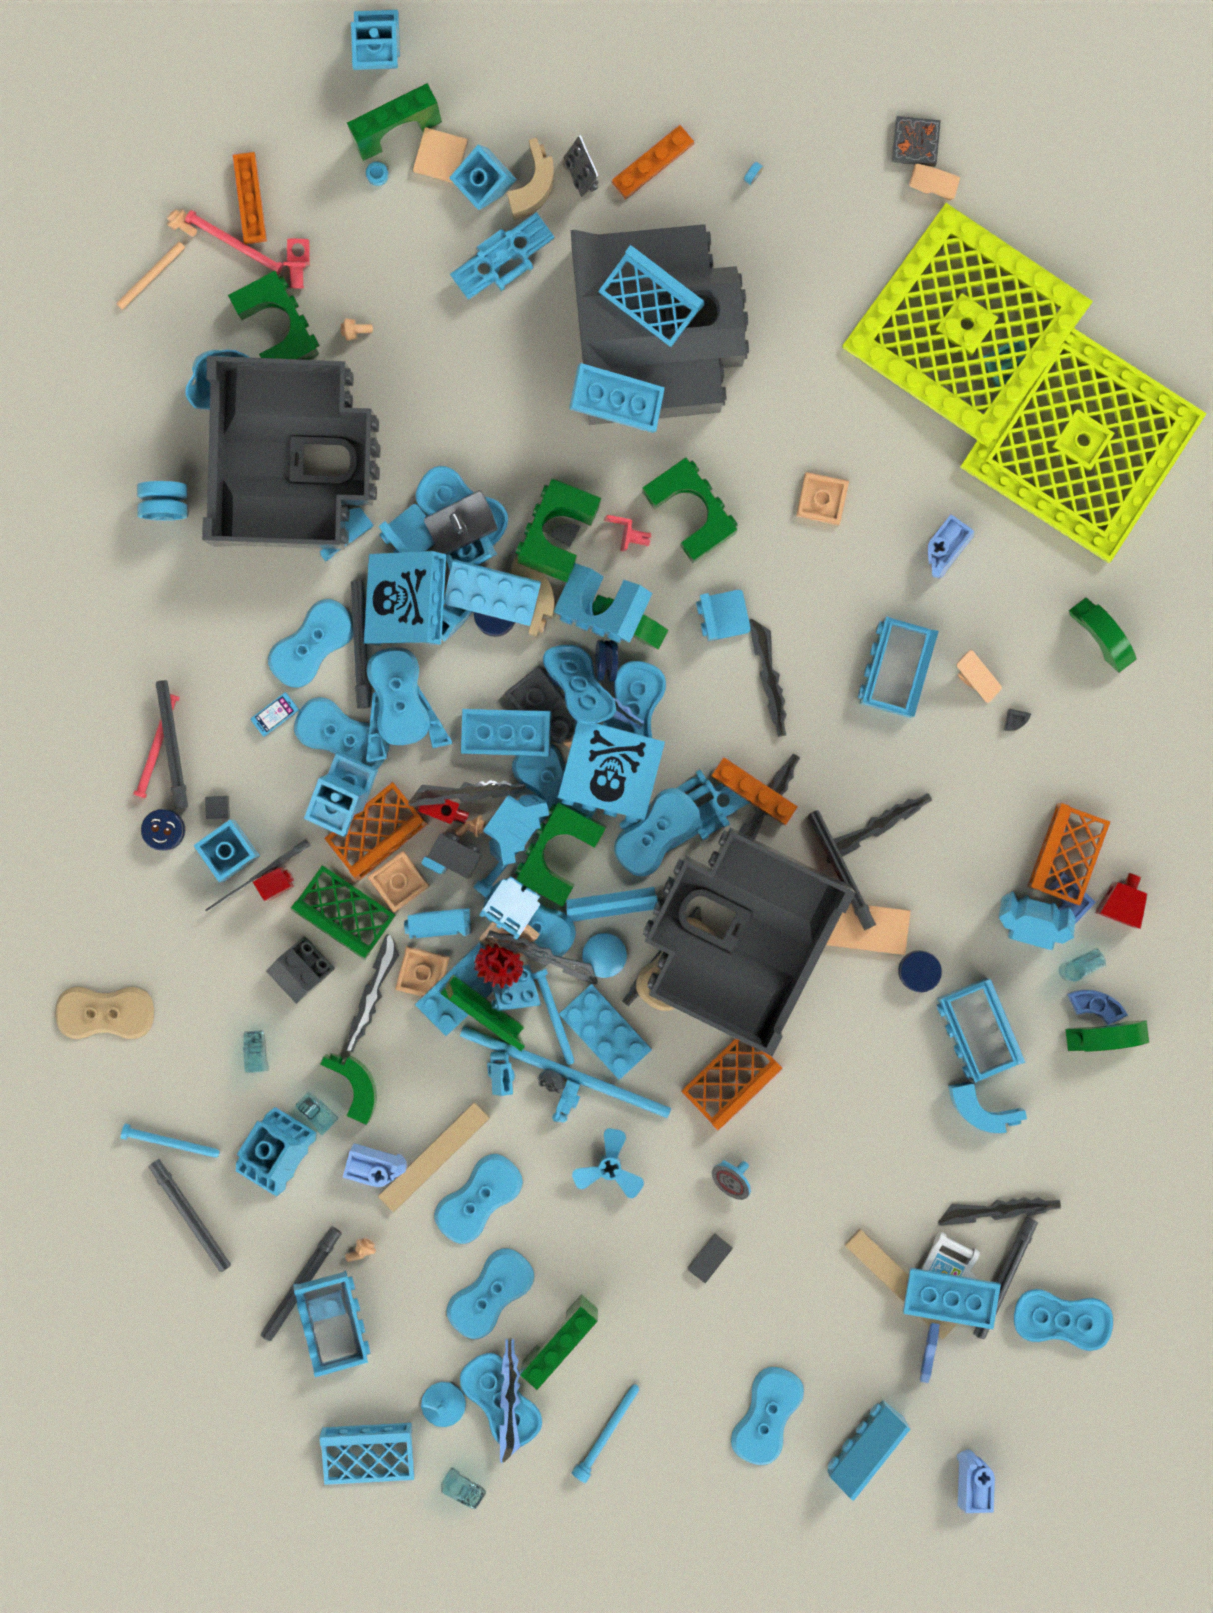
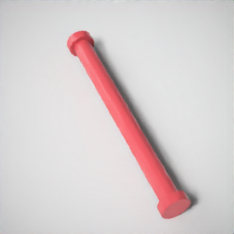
M193 210L188 212L185 222L188 224L193 223L269 269L276 271L277 275L281 273L284 266L283 263L273 261L197 216Z
M170 694L173 711L175 703L179 701L180 697ZM161 719L138 788L133 792L134 795L139 797H147L146 790L164 739Z

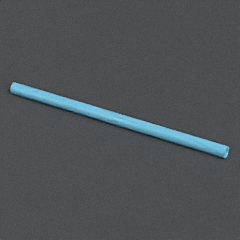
M463 1026L460 1037L498 1052H508V1056L543 1070L555 1071L566 1079L662 1117L668 1118L671 1108L529 1051H519L506 1042Z

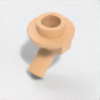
M177 209L173 210L167 216L169 220L167 225L173 230L179 227L191 237L195 236L197 229L185 222L187 216L183 209L179 211Z
M345 318L344 323H341V334L347 341L357 339V333L373 332L371 324H356L355 319Z
M479 815L472 821H467L464 825H460L455 829V833L460 837L467 831L473 832L475 837H479L480 833L484 834L486 821L483 820L482 815Z
M363 1238V1240L358 1239L355 1251L347 1253L345 1257L347 1262H351L375 1254V1244L367 1238Z

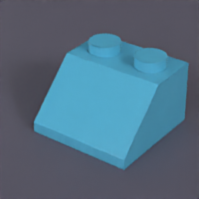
M479 144L449 177L478 210L483 209L502 197L517 180L489 148Z

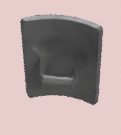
M481 490L424 518L437 552L446 554V556L498 529L490 506Z

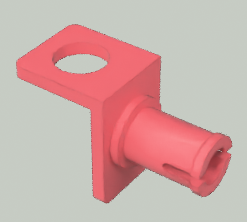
M287 239V261L283 262V265H288L290 268V288H304L303 268L310 265L309 239ZM296 243L302 244L305 249L301 257L295 256L292 252V247Z
M612 515L604 517L606 522L625 525L620 551H626L629 543L649 546L651 540L648 539L651 538V533L632 530V519Z

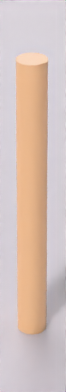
M178 242L116 304L123 310L185 249L183 244Z

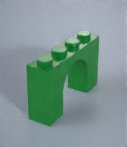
M428 83L347 122L353 142L362 160L365 161L383 152L380 141L393 128L407 122L417 121L421 131L424 132L425 128L430 129L442 123L438 103Z
M273 271L228 295L241 320L267 308H277L288 314L290 318L288 335L282 342L259 353L260 358L310 360L319 355L317 347L320 345L315 335H309L306 330L309 324L303 314L299 316L296 311L299 305L293 295L289 296L285 289L289 288L283 275L279 277L276 271Z
M685 457L642 488V493L654 510L675 495L681 493L693 494L704 502L707 509L706 523L680 544L690 561L695 563L735 535L738 524L731 514L728 516L723 510L725 505L718 496L716 498L713 496L710 483L705 478L701 479L698 474L699 468L693 460L689 462L687 457Z
M551 479L549 486L544 485L540 495L543 498L541 504H536L532 516L535 518L532 523L528 522L524 532L526 539L524 542H519L515 554L518 555V564L567 583L575 566L577 555L549 543L543 534L542 528L548 520L558 516L570 517L592 526L600 507L601 498Z
M559 801L557 805L552 804L549 809L548 816L550 818L547 824H541V828L536 833L540 837L536 844H530L525 853L529 857L525 863L521 862L515 874L518 875L516 880L524 886L563 907L575 884L549 869L544 859V850L547 842L558 835H571L595 848L607 826Z
M581 1294L567 1310L564 1322L542 1348L536 1345L522 1361L520 1376L538 1390L598 1322V1308Z

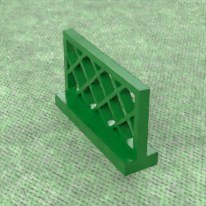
M323 865L291 907L293 912L364 960L370 955V952L396 916ZM323 872L331 877L333 886L319 888L318 879ZM334 880H336L337 882H339L340 885H335V881H334ZM316 883L317 889H312ZM336 888H348L351 898L338 901ZM333 889L335 901L322 904L320 891ZM318 892L320 904L310 906L303 901L308 893ZM353 892L359 897L353 898ZM362 899L367 901L370 911L356 913L354 901ZM352 901L354 914L341 916L339 904ZM336 904L338 917H326L323 907ZM371 905L376 907L377 910H372ZM319 907H320V908H321V913H320L319 911H317L316 909H314V908H319ZM383 912L389 916L385 924L374 925L373 913ZM370 914L372 926L359 929L357 916ZM355 917L357 929L345 930L341 919ZM339 920L340 926L333 921ZM381 928L378 934L376 935L375 929ZM373 929L374 939L370 945H367L361 941L360 932ZM356 932H357L358 938L355 937V936H354L353 934H351V933H356Z
M453 974L439 991L440 994L509 1045L522 1051L525 1045L520 1032L524 1029V1026L503 1010L497 1011V1009H493L491 1001Z

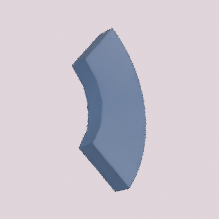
M1077 990L1067 994L1078 1015L1083 1013L1096 1014L1102 1018L1106 1025H1110L1128 1016L1118 1001L1102 992Z
M930 1324L923 1355L920 1382L929 1383L940 1324Z

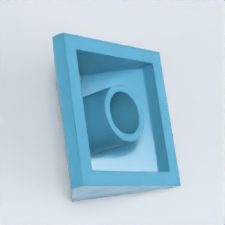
M485 536L447 555L446 560L451 571L454 559L480 565L498 554L489 538Z

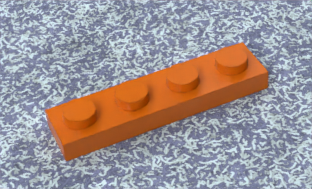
M679 125L613 178L612 184L626 200L693 146V139Z
M255 152L234 154L233 163L244 243L267 242Z
M725 757L722 758L711 775L712 778L784 826L798 807Z

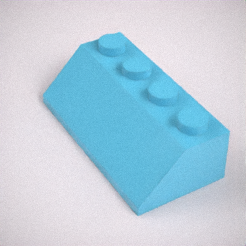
M884 1400L880 1404H875L870 1411V1417L866 1422L862 1421L856 1428L857 1433L852 1439L849 1438L843 1444V1451L839 1456H834L830 1460L827 1469L829 1477L851 1500L854 1501L911 1430L904 1416Z

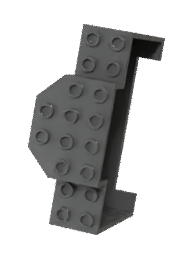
M706 225L608 234H593L571 230V248L583 364L665 387L659 418L721 413L722 406L725 405V400H727L726 387L721 386L723 384L724 368L743 366L744 359H747V354L749 353L748 340H745L748 313L747 311L743 312L746 303V291L741 289L742 274L738 273L737 266L712 268L713 255L708 254L710 252L711 234L710 231L706 232ZM631 245L698 297H710L716 305L717 317L712 325L685 328L674 345L669 347L598 291ZM626 262L621 269L622 278L636 276L634 266ZM638 270V276L644 275L641 271ZM650 278L639 279L641 292L654 290L653 281ZM636 280L623 282L625 294L638 292ZM620 282L611 283L606 292L611 296L622 295ZM656 284V289H663ZM668 292L657 293L659 306L668 305V299H671V294ZM654 294L641 295L643 308L656 306ZM638 296L625 298L626 307L629 310L640 309ZM621 298V299H616V300H618L620 303L623 304L622 298ZM664 308L665 319L670 321L669 308ZM659 309L661 322H666V321H662L661 309ZM656 310L643 312L646 323H658ZM639 312V313H635L638 317L641 318V313H640V312ZM671 324L662 325L663 336L671 340L676 333L675 329L671 330ZM659 326L653 327L659 332ZM588 415L589 425L616 423Z
M207 356V380L210 382L207 517H203L202 540L214 547L238 545L345 549V544L349 543V531L345 528V521L349 522L350 510L347 508V505L373 506V500H377V486L375 485L376 480L380 479V467L376 464V458H380L381 447L378 444L376 432H379V419H377V415L374 414L371 408H353V395L349 391V386H353L354 374L351 372V368L348 367L345 361ZM304 445H339L345 447L350 455L348 471L341 476L304 475ZM297 453H299V466H296Z
M730 827L728 832L723 831L718 841L721 846L718 852L713 851L708 861L710 867L685 855L683 860H678L673 870L674 877L669 876L663 890L665 895L663 898L659 896L658 902L654 906L653 920H648L643 930L645 943L663 951L657 963L659 970L657 973L653 972L651 974L647 988H649V996L773 1057L783 1037L782 1030L842 912L846 913L856 892L849 884L821 873ZM704 896L737 912L723 940L687 921L685 916L686 909L690 901L695 897ZM736 923H739L740 925L735 935H732L731 933Z

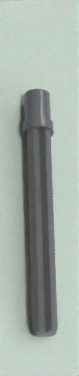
M362 580L351 581L356 674L355 692L357 708L365 709L370 708L371 689L367 676V644L364 643V587Z
M161 680L156 682V690L172 787H170L171 793H173L175 809L187 808V787L184 785L168 681Z
M818 810L811 812L808 818L839 880L849 884L856 892L851 901L855 915L858 917L864 931L875 926L876 923L869 911L870 908L868 904H865Z
M157 1159L148 1166L157 1179V1183L162 1186L220 1272L225 1271L231 1266V1263L173 1180L172 1174L167 1171L161 1160Z
M1029 1217L1025 1218L1020 1231L1017 1232V1238L996 1281L1001 1285L996 1314L1038 1225L1037 1221ZM975 1327L973 1334L980 1339H985L990 1329Z
M333 1226L329 1228L293 1284H301L313 1279L342 1235L340 1230ZM293 1285L261 1332V1336L266 1341L273 1340L297 1303Z

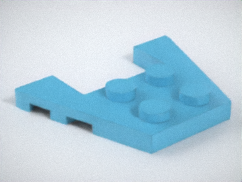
M417 685L419 699L427 710L430 719L428 731L432 748L452 745V740ZM376 692L373 693L366 756L367 763L387 759L383 740L377 727L379 699Z

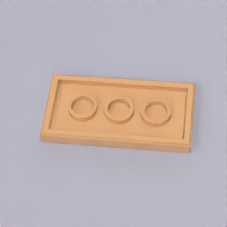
M850 903L846 913L842 912L826 944L829 946L905 955L911 911L868 905L876 925L864 931Z

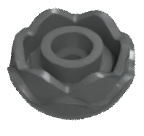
M556 716L551 719L552 742L563 744V741L572 738L574 730L573 724L569 719L563 716Z
M546 1070L537 1077L539 1086H545L549 1092L556 1091L559 1093L564 1088L563 1077L555 1071Z

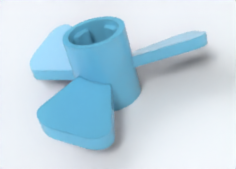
M608 1128L604 1131L606 1155L601 1157L599 1166L576 1168L572 1172L577 1188L585 1189L602 1177L606 1180L615 1179L628 1198H635L644 1186L642 1177L621 1169V1162L618 1158L626 1140V1135L623 1131ZM610 1161L611 1165L616 1164L618 1168L614 1169L610 1174L609 1172L605 1173V1163Z

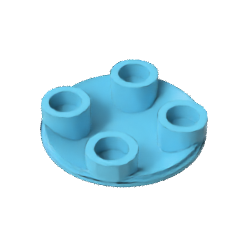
M601 933L591 937L586 942L582 952L583 962L591 964L595 976L609 978L615 976L623 969L627 959V952L623 942L618 937L608 933Z

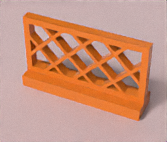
M394 782L367 802L363 811L354 815L352 823L355 820H364L362 833L351 832L350 826L346 835L345 847L336 846L332 841L338 835L334 832H331L324 838L348 868L351 875L359 881L428 825L416 809L408 805V799ZM392 790L398 795L397 804L385 803L386 795ZM372 806H381L379 818H368L369 809ZM385 807L396 808L395 820L383 819ZM400 808L409 809L413 816L407 821L399 820ZM367 821L379 822L378 834L366 833ZM383 822L394 823V830L390 835L381 834ZM350 835L362 836L360 848L349 847ZM366 836L377 837L376 846L373 849H364ZM348 850L360 851L359 860L353 865L347 860Z
M1058 803L1027 887L1080 906L1110 821L1077 810L1069 805ZM1070 814L1079 815L1082 825L1072 829L1068 822ZM1093 822L1103 824L1100 834L1092 836L1088 827ZM1084 827L1089 839L1078 843L1073 831ZM1070 833L1075 845L1064 850L1060 841L1063 836ZM1091 841L1094 852L1085 858L1080 846ZM1077 848L1082 859L1071 864L1066 852ZM1062 854L1067 866L1056 871L1053 864L1054 858ZM1083 862L1087 869L1086 874L1077 878L1072 867ZM1069 869L1074 880L1063 885L1058 873ZM1055 875L1060 887L1054 890L1044 888L1047 878ZM1076 883L1079 889L1077 899L1069 897L1065 888ZM1062 890L1063 894L1057 893V891Z
M738 1039L733 1040L681 1091L718 1131L783 1069L772 1056L762 1051L754 1052V1047H752V1052H739L740 1040ZM736 1045V1051H730ZM726 1054H736V1067H723V1057ZM739 1054H752L751 1068L738 1067ZM754 1055H764L770 1062L764 1068H754ZM720 1061V1067H714ZM711 1069L720 1070V1082L707 1083V1072ZM723 1070H736L735 1083H722ZM738 1070H751V1081L747 1084L738 1083ZM754 1070L760 1071V1072L754 1077ZM704 1076V1083H699L698 1081ZM694 1085H704L703 1099L694 1098L688 1091ZM707 1085H719V1099H706ZM722 1086H735V1096L732 1099H722ZM738 1086H744V1087L738 1092ZM697 1101H703V1107ZM706 1101H719V1111L713 1117L706 1111ZM722 1102H728V1103L722 1108Z

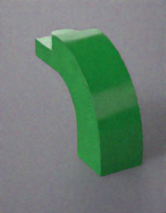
M598 594L592 605L593 615L596 616L605 612L612 605L614 599ZM643 614L633 637L643 644L659 650L669 630Z
M1085 597L1068 610L1070 616L1096 640L1102 650L1105 661L1117 672L1120 673L1137 660L1135 652L1122 629L1099 604L1095 605Z
M1147 1020L1125 1021L1107 1026L1065 1029L1068 1051H1107L1149 1043Z
M331 1053L329 1056L326 1054L323 1056L320 1065L345 1076L353 1088V1101L346 1116L367 1125L374 1113L377 1101L376 1085L370 1071L361 1061L351 1055L347 1058L346 1062H343V1058L339 1055Z

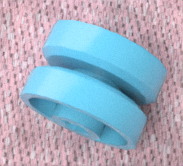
M148 481L137 484V497L144 500L137 505V517L156 521H174L188 517V506L180 502L187 498L186 484L172 481Z

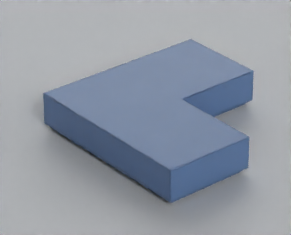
M1062 871L1059 874L1063 885L1073 881L1065 872ZM1055 878L1047 887L1049 890L1060 887L1057 879ZM1076 883L1066 887L1065 890L1069 897L1077 899L1079 889ZM1062 890L1057 891V893L1063 894ZM1085 892L1080 906L1058 898L1062 902L1058 909L1061 911L1070 907L1076 917V924L1096 902Z

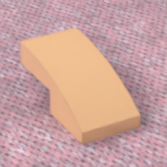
M915 164L909 186L926 194L932 192L952 200L955 198L960 177L940 169Z

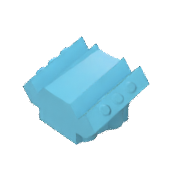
M534 793L522 795L518 801L508 795L483 831L491 837L489 841L491 855L501 864L516 863L514 852L525 850L524 846L533 832L541 828L539 817L549 815L547 802Z
M1013 891L1002 897L999 919L1004 927L1009 929L1008 937L1010 939L1053 950L1055 942L1064 944L1074 938L1076 917L1070 907L1059 911L1055 902L1051 904L1030 899L1028 895L1018 900Z
M275 1107L265 1115L262 1122H256L238 1151L237 1156L240 1158L236 1162V1172L277 1197L286 1189V1182L294 1177L299 1163L308 1154V1146L316 1141V1132Z

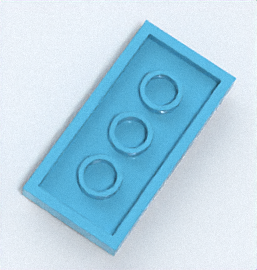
M580 363L577 366L569 409L654 433L657 430L665 387Z
M454 559L444 596V604L530 626L541 581Z
M462 709L461 754L550 756L552 712Z
M480 942L415 1003V1006L445 1036L469 1015L439 992L453 974L485 998L493 992L491 982L484 983L485 978L478 977V971L474 970L476 955L481 948L485 950V947Z
M592 983L559 1013L564 1021L619 1080L652 1050Z
M910 1267L903 1314L993 1330L1001 1285L997 1282Z

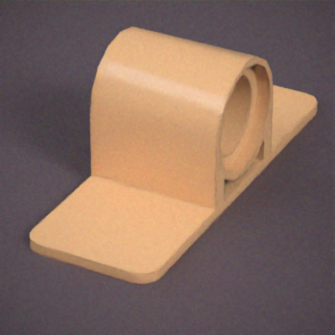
M969 650L957 662L956 666L960 670L957 674L958 677L966 685L976 690L985 702H990L1002 689V686L974 651Z

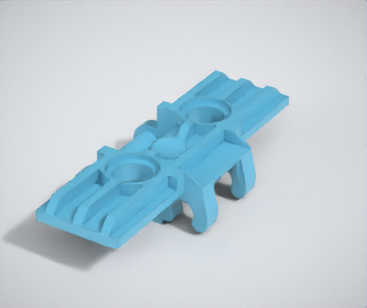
M536 212L511 231L505 232L501 229L476 247L477 255L453 271L450 276L468 300L493 282L500 291H503L505 289L504 286L528 269L531 271L534 268L528 257L555 239V237ZM520 237L527 241L526 246L521 249L514 245V241ZM512 258L514 261L518 258L523 261L499 279L497 273L503 264ZM486 263L491 269L488 274L479 273V265Z
M708 779L703 786L688 794L693 801L708 792L713 797L712 800L698 807L700 820L696 830L688 837L675 842L666 853L697 834L704 841L709 838L711 833L721 827L726 828L730 825L726 817L750 802L723 784L714 788ZM720 794H725L729 797V804L726 807H720L717 803V797Z

